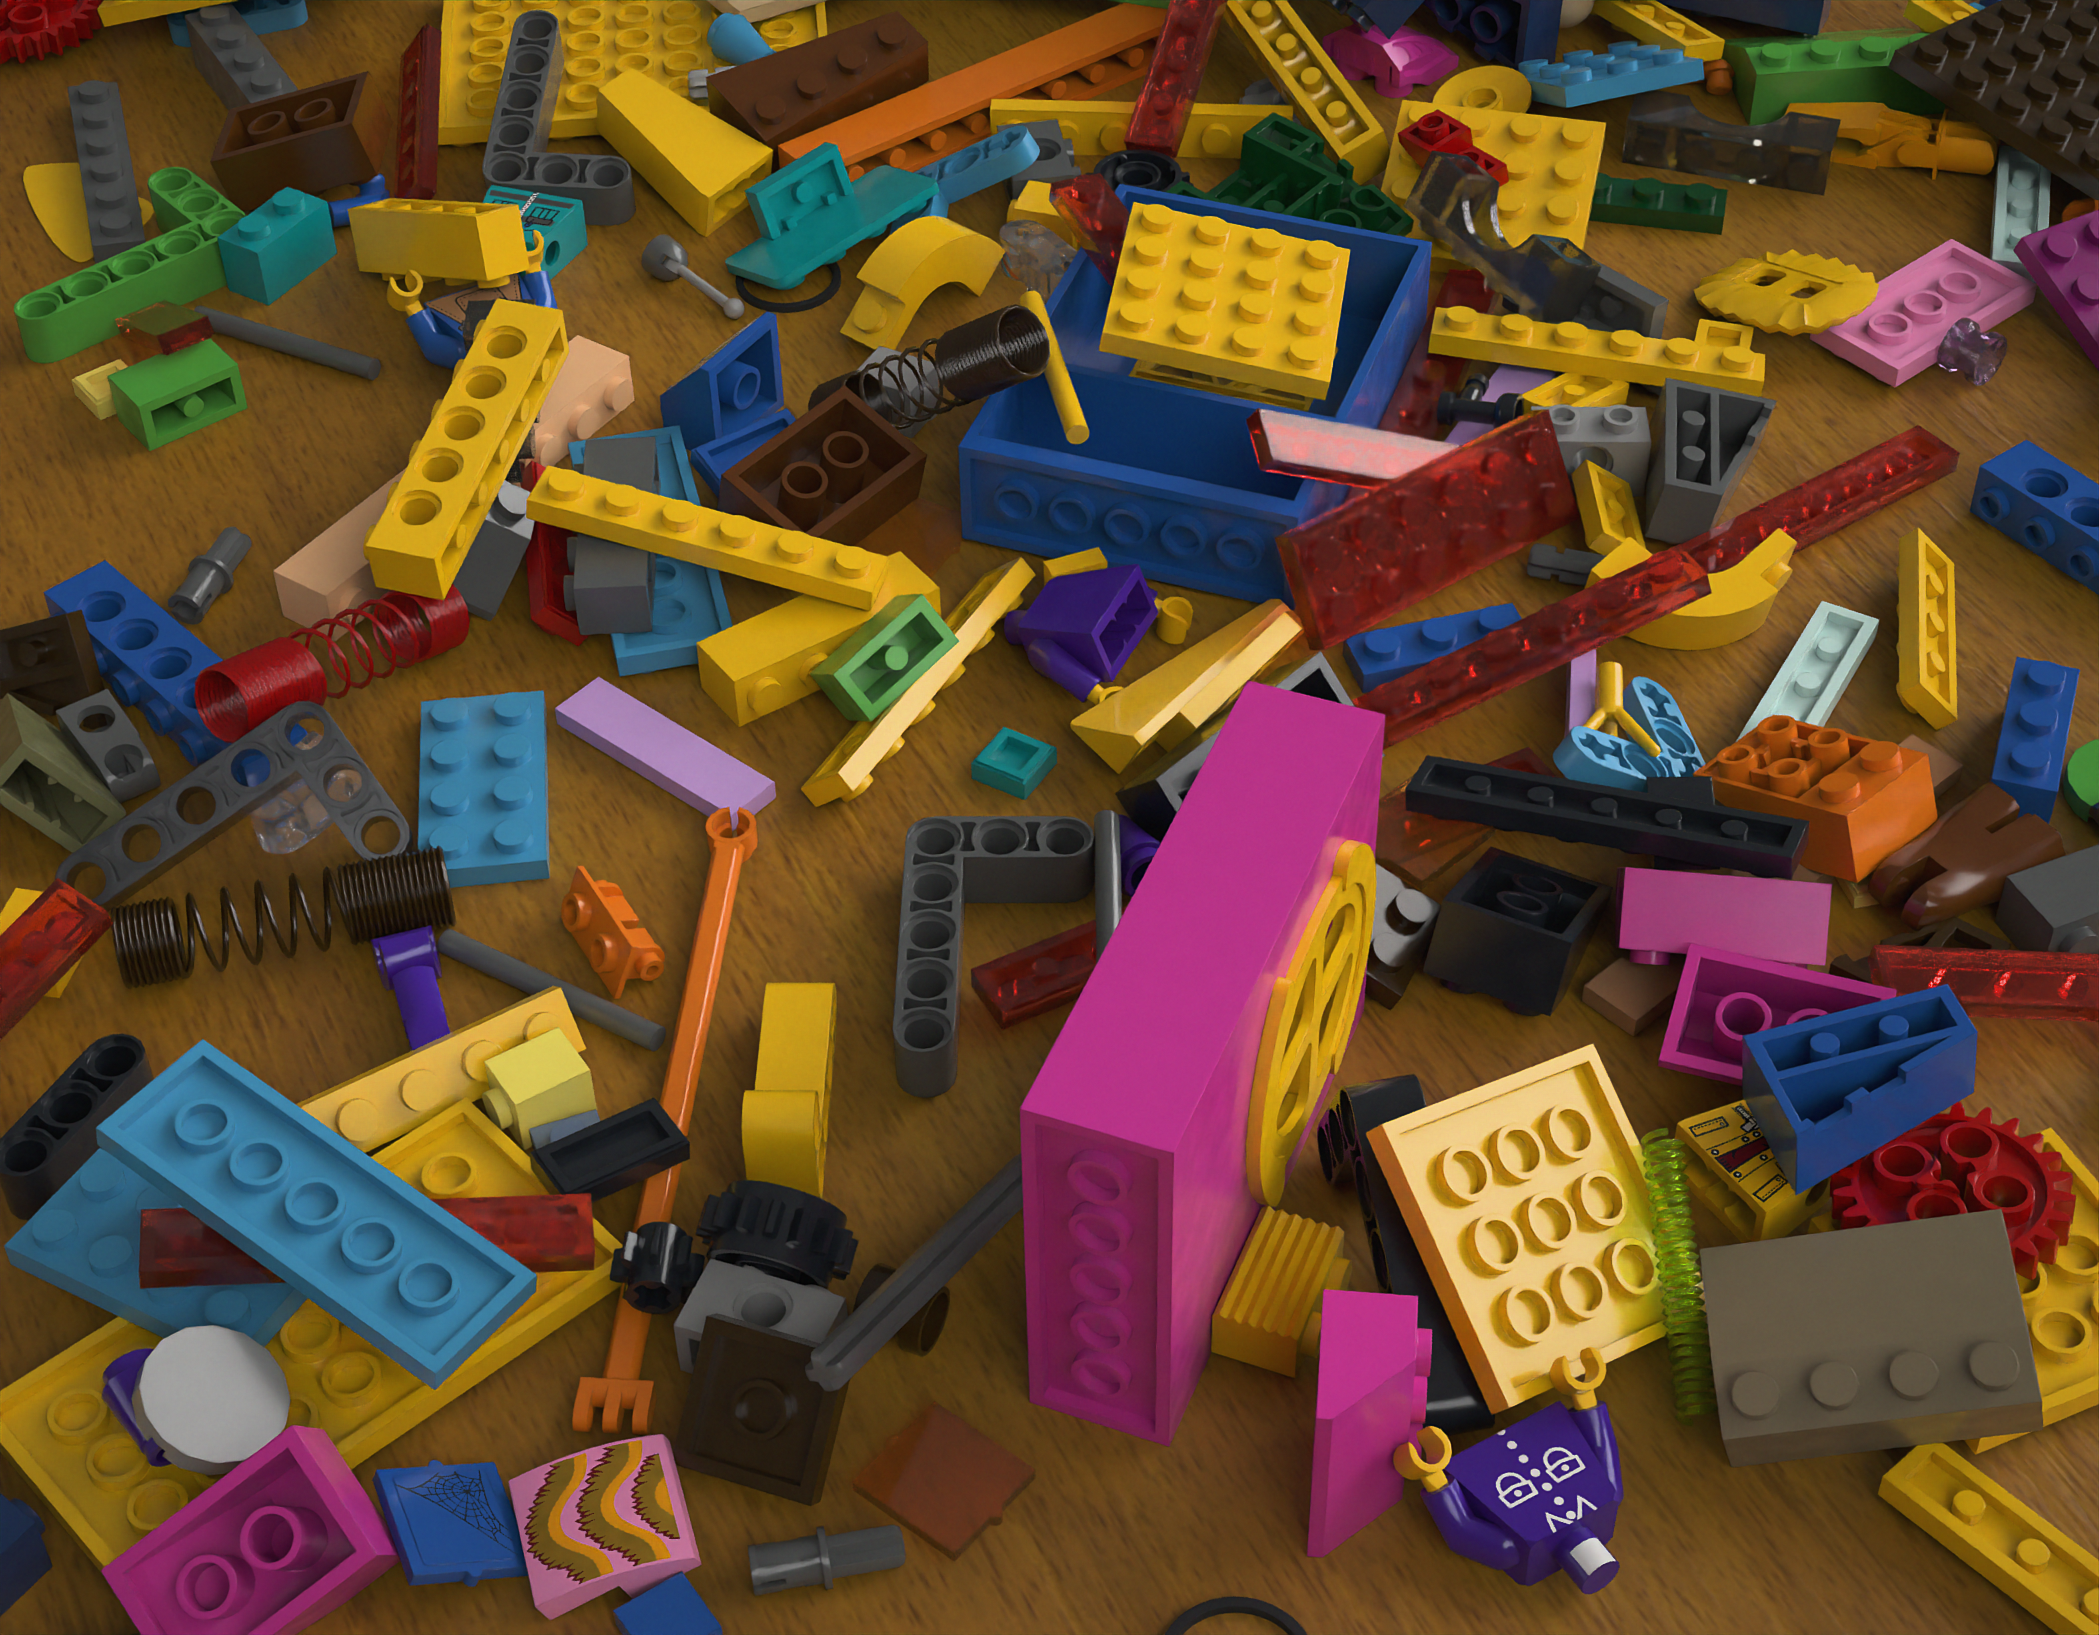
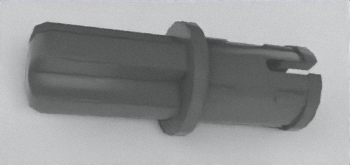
M227 527L206 555H198L192 559L189 564L187 578L168 600V607H175L171 613L178 620L192 625L200 623L215 599L221 593H226L231 589L234 582L232 573L252 546L250 537L240 533L237 527Z
M896 1525L830 1536L825 1535L824 1526L816 1527V1535L798 1537V1539L747 1545L755 1597L779 1592L784 1589L825 1584V1589L831 1590L833 1589V1578L900 1567L905 1563L906 1559L903 1534L900 1527Z

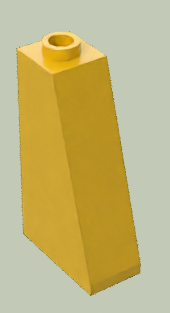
M631 67L613 80L605 82L598 89L596 97V130L697 233L704 237L709 236L750 205L745 190L771 175L773 149Z

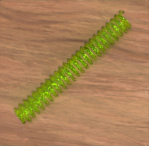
M1662 1128L1647 1133L1640 1143L1645 1147L1642 1151V1155L1646 1158L1643 1166L1648 1171L1644 1177L1649 1180L1646 1188L1651 1192L1647 1199L1652 1203L1649 1207V1211L1653 1214L1650 1222L1655 1226L1652 1234L1657 1237L1653 1242V1245L1658 1248L1654 1256L1660 1260L1656 1268L1661 1271L1657 1279L1662 1282L1659 1291L1664 1296L1660 1302L1665 1305L1662 1314L1667 1317L1663 1325L1669 1329L1665 1333V1337L1670 1340L1666 1346L1671 1352L1668 1360L1673 1364L1669 1372L1674 1375L1671 1384L1676 1387L1672 1395L1678 1399L1674 1404V1407L1679 1411L1675 1419L1681 1424L1693 1426V1420L1684 1418V1416L1689 1414L1703 1415L1716 1413L1718 1406L1712 1403L1690 1407L1682 1405L1688 1402H1711L1717 1396L1714 1392H1698L1689 1395L1680 1394L1684 1391L1713 1389L1715 1382L1712 1380H1698L1688 1383L1679 1382L1683 1379L1710 1378L1713 1375V1370L1710 1368H1697L1709 1366L1712 1360L1708 1356H1700L1711 1351L1708 1345L1701 1344L1708 1341L1709 1335L1706 1333H1695L1705 1331L1708 1324L1704 1321H1696L1703 1319L1707 1314L1705 1311L1698 1309L1705 1304V1301L1701 1298H1693L1700 1296L1704 1292L1702 1288L1695 1286L1703 1279L1698 1275H1690L1697 1273L1701 1267L1692 1263L1700 1256L1695 1252H1689L1694 1250L1698 1244L1690 1240L1697 1233L1687 1229L1692 1227L1695 1221L1691 1218H1686L1694 1210L1686 1206L1692 1199L1684 1195L1691 1188L1686 1184H1682L1689 1178L1688 1175L1682 1173L1688 1165L1680 1161L1686 1156L1684 1152L1679 1150L1685 1143L1680 1139H1664L1651 1144L1648 1143V1140L1668 1135V1128ZM1650 1151L1658 1152L1653 1155L1649 1154ZM1652 1162L1660 1163L1655 1166L1650 1165ZM1654 1173L1663 1174L1657 1177L1652 1176ZM1655 1184L1665 1185L1659 1188L1653 1187ZM1658 1195H1659V1196H1667V1197H1664V1198H1661V1199H1655V1196H1658ZM1657 1207H1670L1661 1211L1656 1210ZM1660 1218L1669 1219L1663 1222L1657 1221ZM1662 1229L1672 1230V1231L1665 1232V1233H1660V1232H1659V1231L1662 1230ZM1664 1240H1665V1241H1676V1242L1668 1243V1244H1665V1245H1664V1244H1661V1242L1664 1241ZM1664 1252L1675 1253L1668 1256L1662 1255ZM1667 1263H1670V1264H1678V1265H1674V1266H1671V1267H1664V1266H1663V1265H1665V1264H1667ZM1667 1275H1683L1671 1279L1665 1278ZM1670 1286L1682 1287L1674 1290L1666 1289ZM1671 1298H1687L1674 1302L1668 1301ZM1673 1309L1686 1310V1311H1681V1312H1678V1313H1671V1312H1669V1311H1671V1310H1673ZM1674 1321H1692L1678 1325L1671 1324ZM1677 1332H1680V1333H1691V1334H1686V1335H1682V1336H1679V1337H1678V1336H1673V1334H1675V1333H1677ZM1678 1344H1700V1345L1686 1346V1347H1682V1348H1676V1347H1674L1675 1345H1678ZM1679 1356H1698L1683 1360L1676 1359ZM1682 1367H1686V1368H1697V1369L1687 1370V1371H1684V1372L1677 1370V1369H1680V1368H1682Z

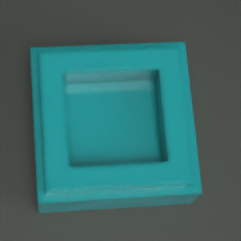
M1003 727L971 763L972 779L1026 800L1057 764V747Z

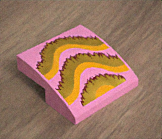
M664 1434L636 1437L586 1449L539 1466L508 1481L535 1608L549 1620L617 1586H620L634 1599L680 1572L684 1574L702 1565L671 1444Z

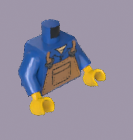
M533 230L535 250L527 252L530 269L525 270L526 275L522 278L519 273L509 275L510 283L494 288H478V285L425 302L423 303V309L419 302L423 281L416 271L409 269L406 272L405 283L410 292L400 290L392 277L390 278L387 288V301L394 309L407 312L409 317L405 322L425 358L430 363L454 370L458 360L465 359L473 344L474 332L478 322L481 319L486 320L497 298L558 309L548 271H542L540 267L544 254V238L540 232Z

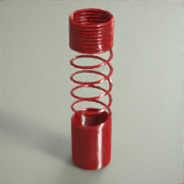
M453 584L444 600L391 590L383 594L380 599L365 601L357 609H345L336 614L334 619L323 618L314 623L311 628H300L290 633L288 637H278L203 669L195 681L194 698L197 711L203 723L213 735L226 743L233 744L288 705L298 701H310L323 706L327 696L340 699L347 695L350 686L363 689L370 685L373 676L385 679L393 674L395 667L408 669L415 663H421L461 645L469 633L470 618L467 605L461 593ZM417 603L424 610L429 620L432 634L425 628L419 616ZM371 605H375L373 615L362 611ZM347 615H352L350 625L340 621V619ZM359 615L372 620L373 635L378 649L386 660L391 663L389 670L384 673L374 672L370 649L362 636L354 630L356 619ZM325 624H330L328 636L316 629ZM336 624L350 631L351 646L355 657L363 669L369 673L367 679L361 683L351 681L347 659L339 646L331 640ZM377 626L381 629L388 645L390 646L392 658L388 655V653L385 651L381 644L377 632ZM301 634H307L304 646L295 641L294 638ZM313 634L327 641L328 655L332 666L339 677L346 682L344 689L338 693L327 691V680L323 668L316 657L308 650ZM355 636L366 652L369 667L359 654L355 643ZM332 647L342 660L346 677L336 663ZM396 654L408 662H396Z

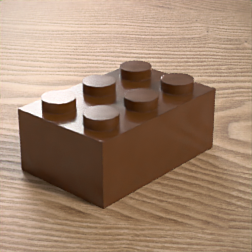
M369 71L229 109L210 163L231 202L243 212L257 209L271 199L274 194L286 187L317 197L330 188L348 183L351 186H358L378 176L394 122Z
M844 385L721 474L717 511L745 516L757 522L791 531H801L809 536L847 546H855L919 497L927 454Z

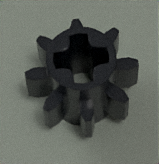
M667 1222L647 1223L638 1228L636 1233L631 1231L625 1232L623 1247L614 1249L610 1280L625 1283L622 1298L627 1300L633 1308L649 1314L668 1313L676 1309L680 1303L685 1304L692 1293V1288L695 1287L703 1273L705 1256L691 1253L693 1237L687 1235L680 1227Z

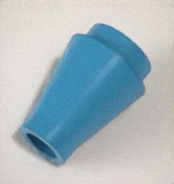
M724 13L712 23L707 34V42L712 47L713 54L717 58L734 65H742L777 53L768 46L749 21L740 14Z

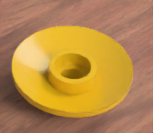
M1481 66L1463 71L1447 80L1436 92L1432 103L1526 113L1532 102V89L1526 76L1515 69L1504 66Z

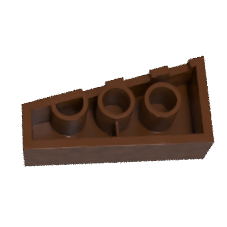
M898 11L706 77L710 113L773 149L772 175L780 170L778 145L911 91L929 81L928 41Z

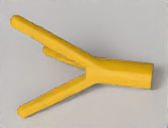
M1604 662L1600 664L1597 668L1598 709L1583 724V727L1597 730L1601 725H1604V733L1617 737V725L1620 724L1649 756L1657 757L1660 754L1659 746L1623 709L1622 666L1617 662Z

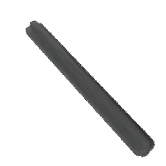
M1021 1154L1014 1156L811 1352V1361L805 1366L806 1376L809 1381L819 1382L824 1391L832 1392L839 1390L1023 1207Z

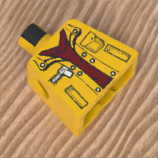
M1744 1099L1686 1118L1677 1123L1669 1170L1741 1243L1784 1238L1831 1198L1829 1197L1831 1176L1797 1196L1795 1195Z

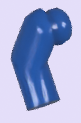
M378 173V176H375L367 183L358 185L360 193L356 194L355 198L327 202L332 228L350 225L349 208L390 198V190L385 189V177L381 173Z

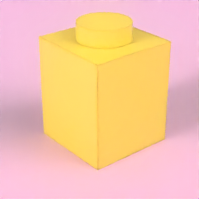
M559 1027L484 1061L490 1090L482 1093L486 1111L491 1121L500 1130L509 1128L523 1150L532 1147L530 1128L597 1110L591 1071Z

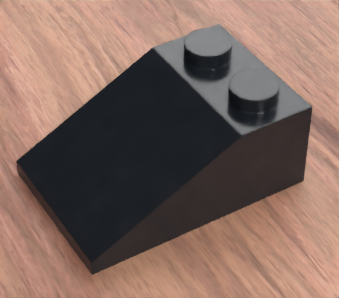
M1490 846L1444 897L1423 973L1440 978V983L1452 991L1463 994L1481 992L1503 1000V1005L1515 1013L1525 1016H1539L1540 1014L1551 1016L1571 984L1610 900L1613 887Z

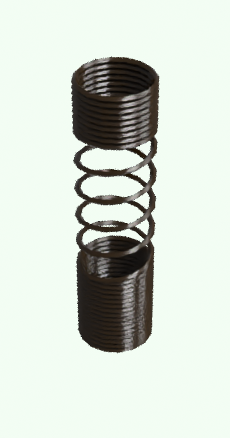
M1017 304L1006 306L946 331L939 339L925 340L920 348L916 346L906 348L900 356L896 354L886 356L881 364L876 362L867 364L862 371L848 372L818 385L811 394L808 411L845 385L897 430L911 427L915 422L929 420L935 414L939 415L949 412L955 406L960 407L1040 376L1047 368L1050 358L1049 338L1039 318L1028 308ZM936 343L934 360L925 349L928 345ZM918 352L919 373L925 386L938 399L934 408L924 406V389L921 378L915 367L905 358L909 353ZM923 354L931 361L937 372L940 384L939 394L930 386L923 372ZM889 361H899V381L896 375L886 366ZM903 362L913 371L918 381L920 402L910 394L903 380ZM879 368L878 379L871 375L868 371L870 369ZM883 371H886L893 378L898 387L901 399L900 410L890 401L888 393L884 388ZM944 386L955 396L954 400H948L943 397ZM903 390L914 405L918 407L914 416L904 413L905 398ZM942 402L948 405L946 407L940 408ZM892 410L899 415L895 424L891 423ZM922 410L928 413L920 416ZM902 418H904L905 420H908V422H905V423L900 424L901 421H902Z
M438 845L436 849L431 847L429 850L425 848L423 851L418 849L417 852L412 850L410 854L405 851L403 855L398 853L397 856L392 854L391 857L386 855L384 858H381L379 856L377 860L372 858L371 861L367 859L364 862L359 860L358 863L353 861L351 865L347 862L344 866L339 864L337 870L340 890L331 868L326 866L323 870L324 944L316 930L300 881L296 874L291 873L289 876L290 952L280 933L263 882L257 879L254 883L257 928L255 958L243 934L227 887L222 886L220 889L223 945L221 965L212 951L193 894L188 892L185 896L188 930V966L180 922L172 898L167 896L166 899H153L152 902L147 900L145 903L140 901L139 904H126L125 907L122 905L118 908L113 906L110 912L111 930L123 983L126 988L132 989L133 986L135 988H138L139 985L145 987L146 984L150 986L153 982L155 984H158L160 981L165 983L166 980L171 982L173 978L175 980H178L180 977L182 979L189 978L193 972L195 960L194 921L211 964L216 970L223 972L229 958L228 911L247 959L253 965H258L263 955L262 902L281 951L287 958H293L297 949L296 893L315 944L321 951L326 952L331 943L329 882L351 942L355 946L358 943L363 945L365 941L370 943L372 939L430 925L434 931L437 927L440 929L443 926L448 928L449 925L454 927L457 922L443 849Z

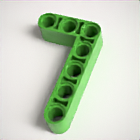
M167 167L156 171L148 178V188L157 226L163 235L20 298L14 304V314L27 357L34 362L43 364L63 360L228 285L217 237L247 215L186 168Z

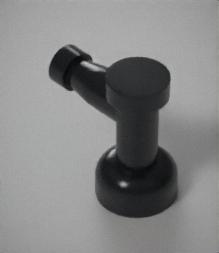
M1474 373L1469 376L1458 398L1455 392L1442 391L1438 401L1437 421L1440 425L1451 426L1454 421L1493 425L1496 434L1500 437L1516 439L1519 436L1523 422L1524 398L1522 394L1508 392L1502 394L1496 402L1481 401L1482 396L1485 395L1489 388V380L1481 373Z

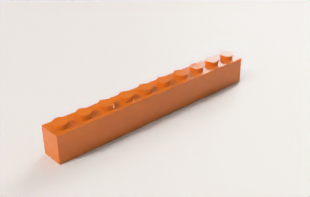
M1124 2L778 145L779 167L782 169L823 143L828 142L838 146L850 182L883 165L914 173L931 163L991 137V99L1086 101L1212 47V16Z

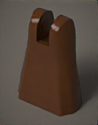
M1989 781L1971 791L1919 837L1887 857L1872 875L1868 885V892L1884 908H1891L1909 898L1902 911L1901 920L1917 932L1924 925L1944 921L1953 916L1958 917L1977 908L2000 901L2006 876L2066 856L2063 848L2061 834L2036 814L2026 813L2017 819L2020 806L2016 803V800L1996 784Z

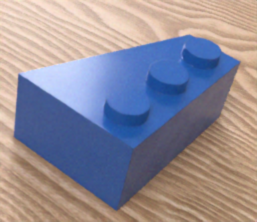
M1945 984L1742 1036V1096L1795 1195L1797 1196L1974 1093L1978 1031L1949 985Z

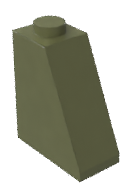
M7 693L0 701V804L74 853L118 823L126 815V811L57 727Z

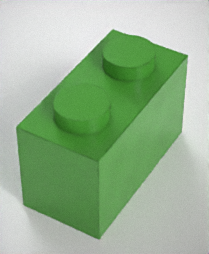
M206 334L107 376L118 420L149 451L248 408L238 364Z
M923 594L896 595L816 667L810 675L847 720L872 722L950 651L959 640Z

